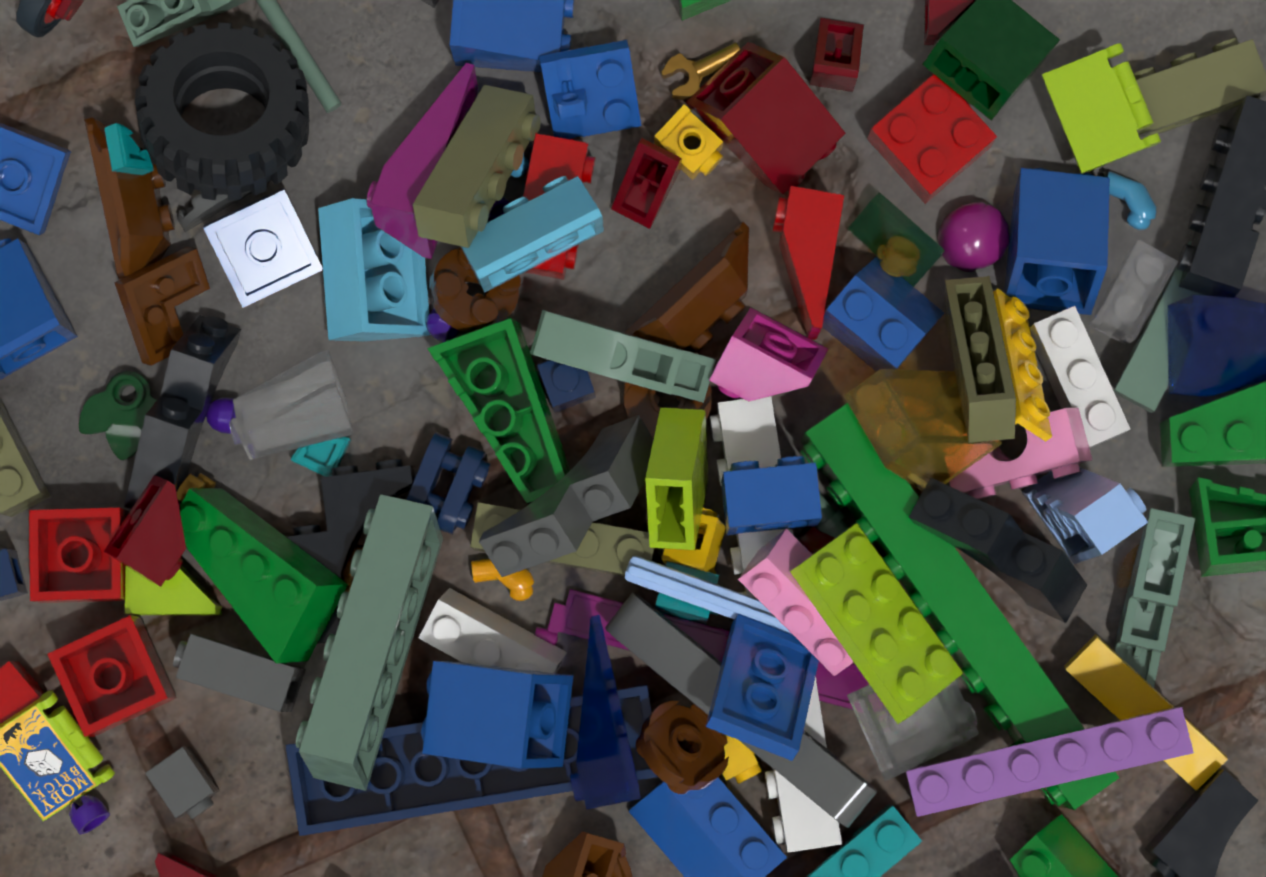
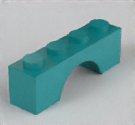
M888 804L855 831L835 853L806 877H881L918 846L922 840L895 807Z

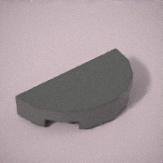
M252 191L241 193L242 198L252 193ZM201 194L191 200L192 207L179 211L177 220L183 230L187 232L239 200L228 201V195H217L216 200L203 199Z

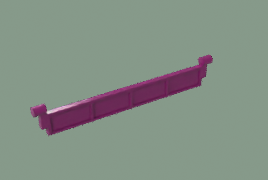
M573 589L569 591L566 606L554 603L548 629L537 626L534 634L554 646L558 641V633H563L630 651L605 629V626L624 603ZM662 613L722 662L730 631ZM819 661L816 683L820 702L881 717L883 722L879 735L902 741L906 724L896 723L855 664L852 663L833 676Z

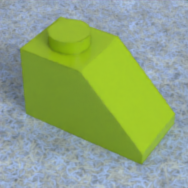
M182 565L175 576L168 581L165 580L161 587L148 581L126 566L125 614L222 616V606Z

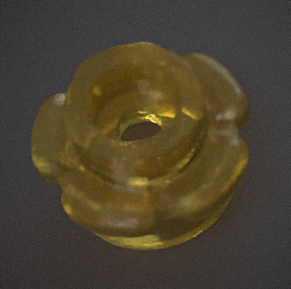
M893 236L886 245L879 246L877 256L881 259L880 265L887 274L894 277L911 276L916 272L915 267L918 265L917 261L920 258V251L910 240L901 236Z

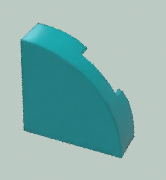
M118 123L104 128L112 171L144 175L154 171L148 151L146 149L140 150L136 142L129 136L133 134L130 129Z
M327 435L315 438L300 446L293 454L291 461L324 477L332 476L331 469L339 467L351 439L340 435Z

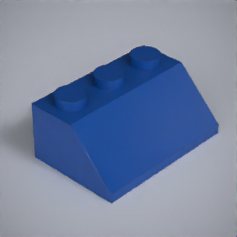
M719 777L708 787L701 790H690L686 794L674 793L669 789L667 783L662 781L628 811L684 877H765L787 858Z

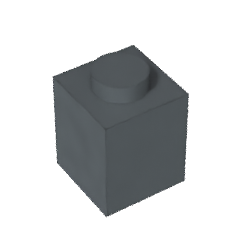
M190 746L180 748L145 773L175 818L188 814L191 820H193L214 805L210 797L220 791Z

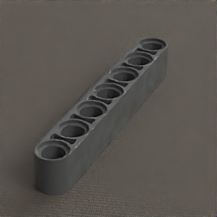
M632 592L605 626L606 631L709 715L722 662L650 603ZM805 730L803 731L799 752L793 761L742 742L814 803L847 828L851 826L877 793V790Z

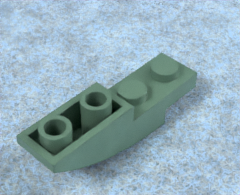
M128 0L117 6L133 47H139L201 23L249 0Z
M542 310L530 354L703 403L710 383L709 379L712 376L716 359L545 310Z

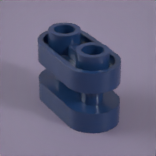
M435 432L428 445L407 500L433 506L435 514L439 515L437 521L440 530L453 535L457 527L461 529L466 528L474 508L473 504L468 503V499L474 486L482 488L491 463L484 461L485 451L470 445L467 447L463 457L449 452L453 439ZM442 469L456 473L446 498L433 493Z

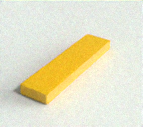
M1096 634L1064 665L1065 670L1119 720L1174 707ZM1185 717L1194 753L1163 761L1197 791L1228 758L1226 754Z

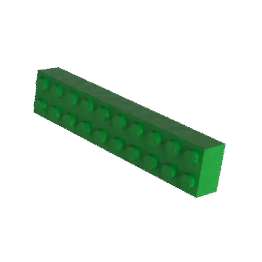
M849 401L805 432L801 439L803 447L799 452L801 456L805 457L806 464L816 463L817 471L821 469L830 482L829 486L825 489L840 510L846 506L856 519L851 525L853 526L857 523L869 541L878 549L883 556V561L895 578L900 580L908 591V596L917 609L935 629L934 633L949 654L953 655L962 667L961 671L963 674L959 678L972 694L980 692L988 705L983 708V711L998 731L1001 729L1003 731L1007 730L1015 741L1010 746L1085 729L956 548L911 521L909 515L919 497L853 404ZM1114 771L1039 790L1051 805L1056 804L1058 807L1061 806L1075 810L1120 777Z

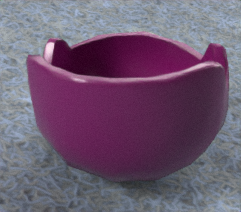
M972 202L961 205L944 218L937 233L939 251L947 263L964 272H973L993 265L1002 258L1010 243L1009 225L1001 211L991 204H985L984 202Z

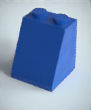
M453 0L450 49L455 66H464L465 63L474 64L478 68L542 72L540 55L571 50V34H564L565 17L573 18L575 0Z
M1044 168L1020 169L1013 196L1010 243L1008 245L1004 293L1010 298L1017 297L1030 309L1062 312L1075 306L1078 314H1092L1108 267L1109 177L1094 176L1089 173L1054 172Z
M11 238L0 241V380L78 337L31 250L19 238L14 241Z
M875 257L852 278L826 309L822 327L888 381L944 315V312L882 260Z
M433 661L432 671L427 680V692L429 694L427 717L421 729L424 741L422 754L520 769L563 767L573 675L462 662Z

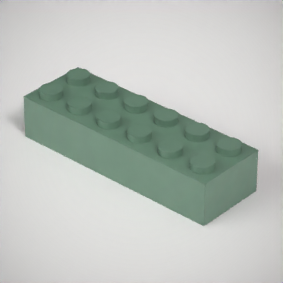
M380 494L376 509L370 508L366 515L364 534L367 535L363 550H356L353 556L350 573L354 579L350 591H344L340 597L337 618L341 620L336 635L330 634L326 641L323 658L324 661H327L322 678L316 677L310 693V704L313 705L309 720L301 722L296 737V748H300L299 753L313 778L365 791L367 790L443 542V536L433 506Z

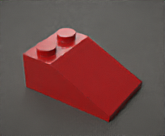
M791 186L787 198L779 197L773 231L781 233L779 247L807 338L817 340L823 324L844 195Z

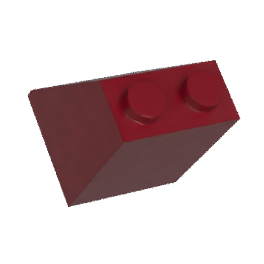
M747 42L686 102L690 109L703 120L765 186L782 195L789 191L791 186L797 187L804 180L805 173L818 160L829 156L835 150L837 142L846 134L784 56L750 42Z

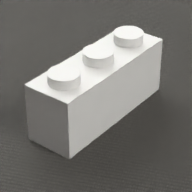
M1073 306L1034 323L1030 327V332L1036 344V353L1061 409L1079 408L1089 448L1130 430L1076 307Z
M451 588L438 599L418 637L463 663L557 673L567 654L566 651L538 638L533 633Z

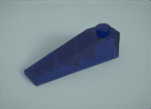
M1191 295L1169 304V394L1210 397L1266 380V304L1237 298Z
M600 615L590 618L576 761L578 773L570 774L575 801L585 800L586 809L641 799V792Z

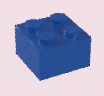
M804 456L777 459L775 467L759 468V461L736 462L731 464L730 471L723 472L721 485L727 535L814 527L822 519L816 463L805 464Z

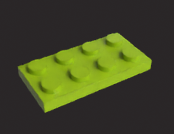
M857 523L790 571L897 724L908 719L963 674Z

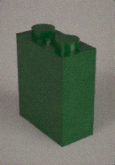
M976 0L940 38L922 65L992 121L1042 65L1060 39L1012 0Z

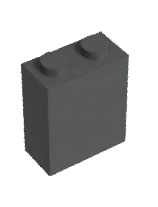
M190 634L188 642L183 640L180 642L173 661V666L179 668L176 675L178 679L278 712H292L306 669L288 663L276 664L270 657L194 634Z

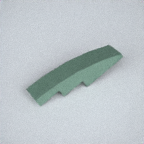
M1177 264L1147 318L1148 321L1130 353L1131 357L1113 388L1115 394L1150 413L1156 410L1212 299L1210 296L1179 287L1183 271L1177 270Z
M1150 508L1146 518L1148 523L1144 526L1113 650L1154 688L1160 656L1162 652H1165L1173 608L1178 605L1195 518Z

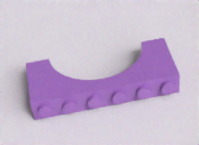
M1178 706L1058 736L915 767L907 770L906 773L916 815L919 817L1193 754L1194 752L1183 709Z

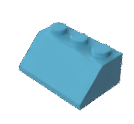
M562 176L551 181L543 187L544 194L528 201L527 197H521L512 201L503 208L505 214L490 222L487 221L485 229L482 232L478 231L469 248L460 246L484 293L604 231L603 216L578 176L571 180H568L567 176Z
M351 198L318 208L328 340L364 342L430 335L426 327L429 303L425 257H422L376 227L372 209L367 206L366 199Z

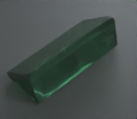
M880 192L877 193L847 228L851 234L913 287L945 252L936 241Z

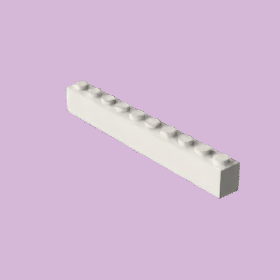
M771 396L750 402L745 399L717 403L718 415L710 416L713 442L722 441L724 459L716 460L720 486H722L723 472L730 471L732 463L759 461V468L775 467L777 459H780L781 455ZM785 529L736 534L738 547L730 548L734 575L742 574L757 551ZM787 529L793 535L792 529ZM745 586V591L739 592L756 598ZM815 677L804 730L827 748ZM773 769V771L765 772L769 799L777 798L780 816L772 817L776 844L784 843L787 853L842 844L839 822L776 770Z

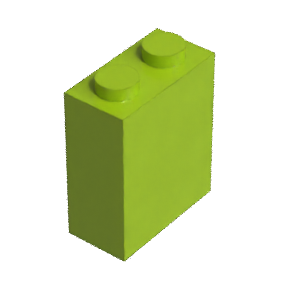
M660 408L645 477L650 548L695 550L708 484L705 410Z

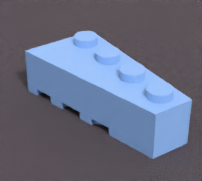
M1079 467V473L1055 479L1053 478L1052 471L1037 480L1038 484L1031 485L1022 491L1073 565L1103 555L1148 523L1142 514L1147 510L1146 506L1132 488L1125 490L1121 483Z

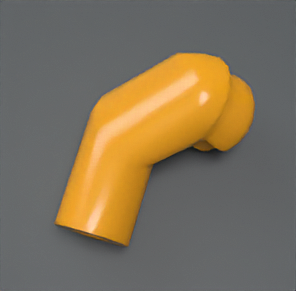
M490 559L471 561L474 583L499 580L510 589V597L516 601H524L532 596L534 579L531 572L527 569L501 577Z

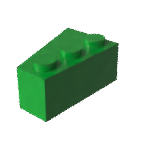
M1266 382L1172 416L1161 422L1162 467L1266 463Z
M1200 477L1196 479L1189 489L1192 517L1195 518L1194 531L1201 577L1266 571L1265 494L1256 493L1254 489L1241 486L1238 489L1212 483V480Z

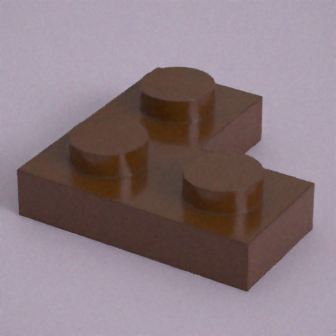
M187 246L114 282L143 364L152 366L168 358L173 346L183 336L174 307L210 289L197 248Z

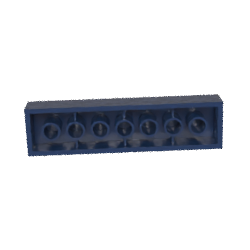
M647 685L571 698L563 767L520 769L422 754L424 744L421 735L422 722L385 729L367 790L365 791L313 778L299 753L300 748H296V743L286 745L299 836L658 777L650 769L645 759L639 755L635 745L637 738L641 735L644 721L651 714Z

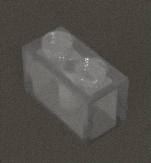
M1138 240L1129 248L1088 325L1126 346L1137 338L1178 261Z

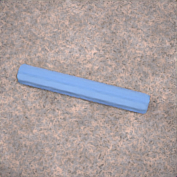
M632 556L627 565L625 579L631 583L731 619H735L737 614H741L793 635L756 598L639 556Z

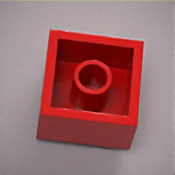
M933 74L871 128L867 140L926 204L990 149L997 136L957 92Z
M120 507L29 510L30 601L38 603L125 601L126 566L105 553L104 550L130 511Z
M129 615L47 654L84 737H95L177 698L144 624L138 616Z

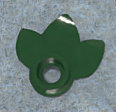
M131 371L116 374L109 381L106 391L91 396L84 404L79 418V432L85 435L105 432L108 444L118 459L124 461L133 456L138 449L145 414L157 401L151 397V389L147 380L140 374ZM128 386H133L137 392L135 399L131 402H125L122 399V392Z

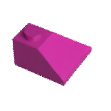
M750 308L732 335L709 381L717 384L719 390L727 396L736 399L743 398L748 402L808 387L829 349Z

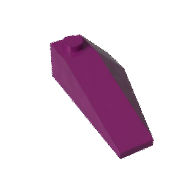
M465 63L385 163L378 182L373 181L368 190L367 206L372 209L376 227L422 257L432 259L438 241L418 236L413 203L476 99L478 83L474 64Z

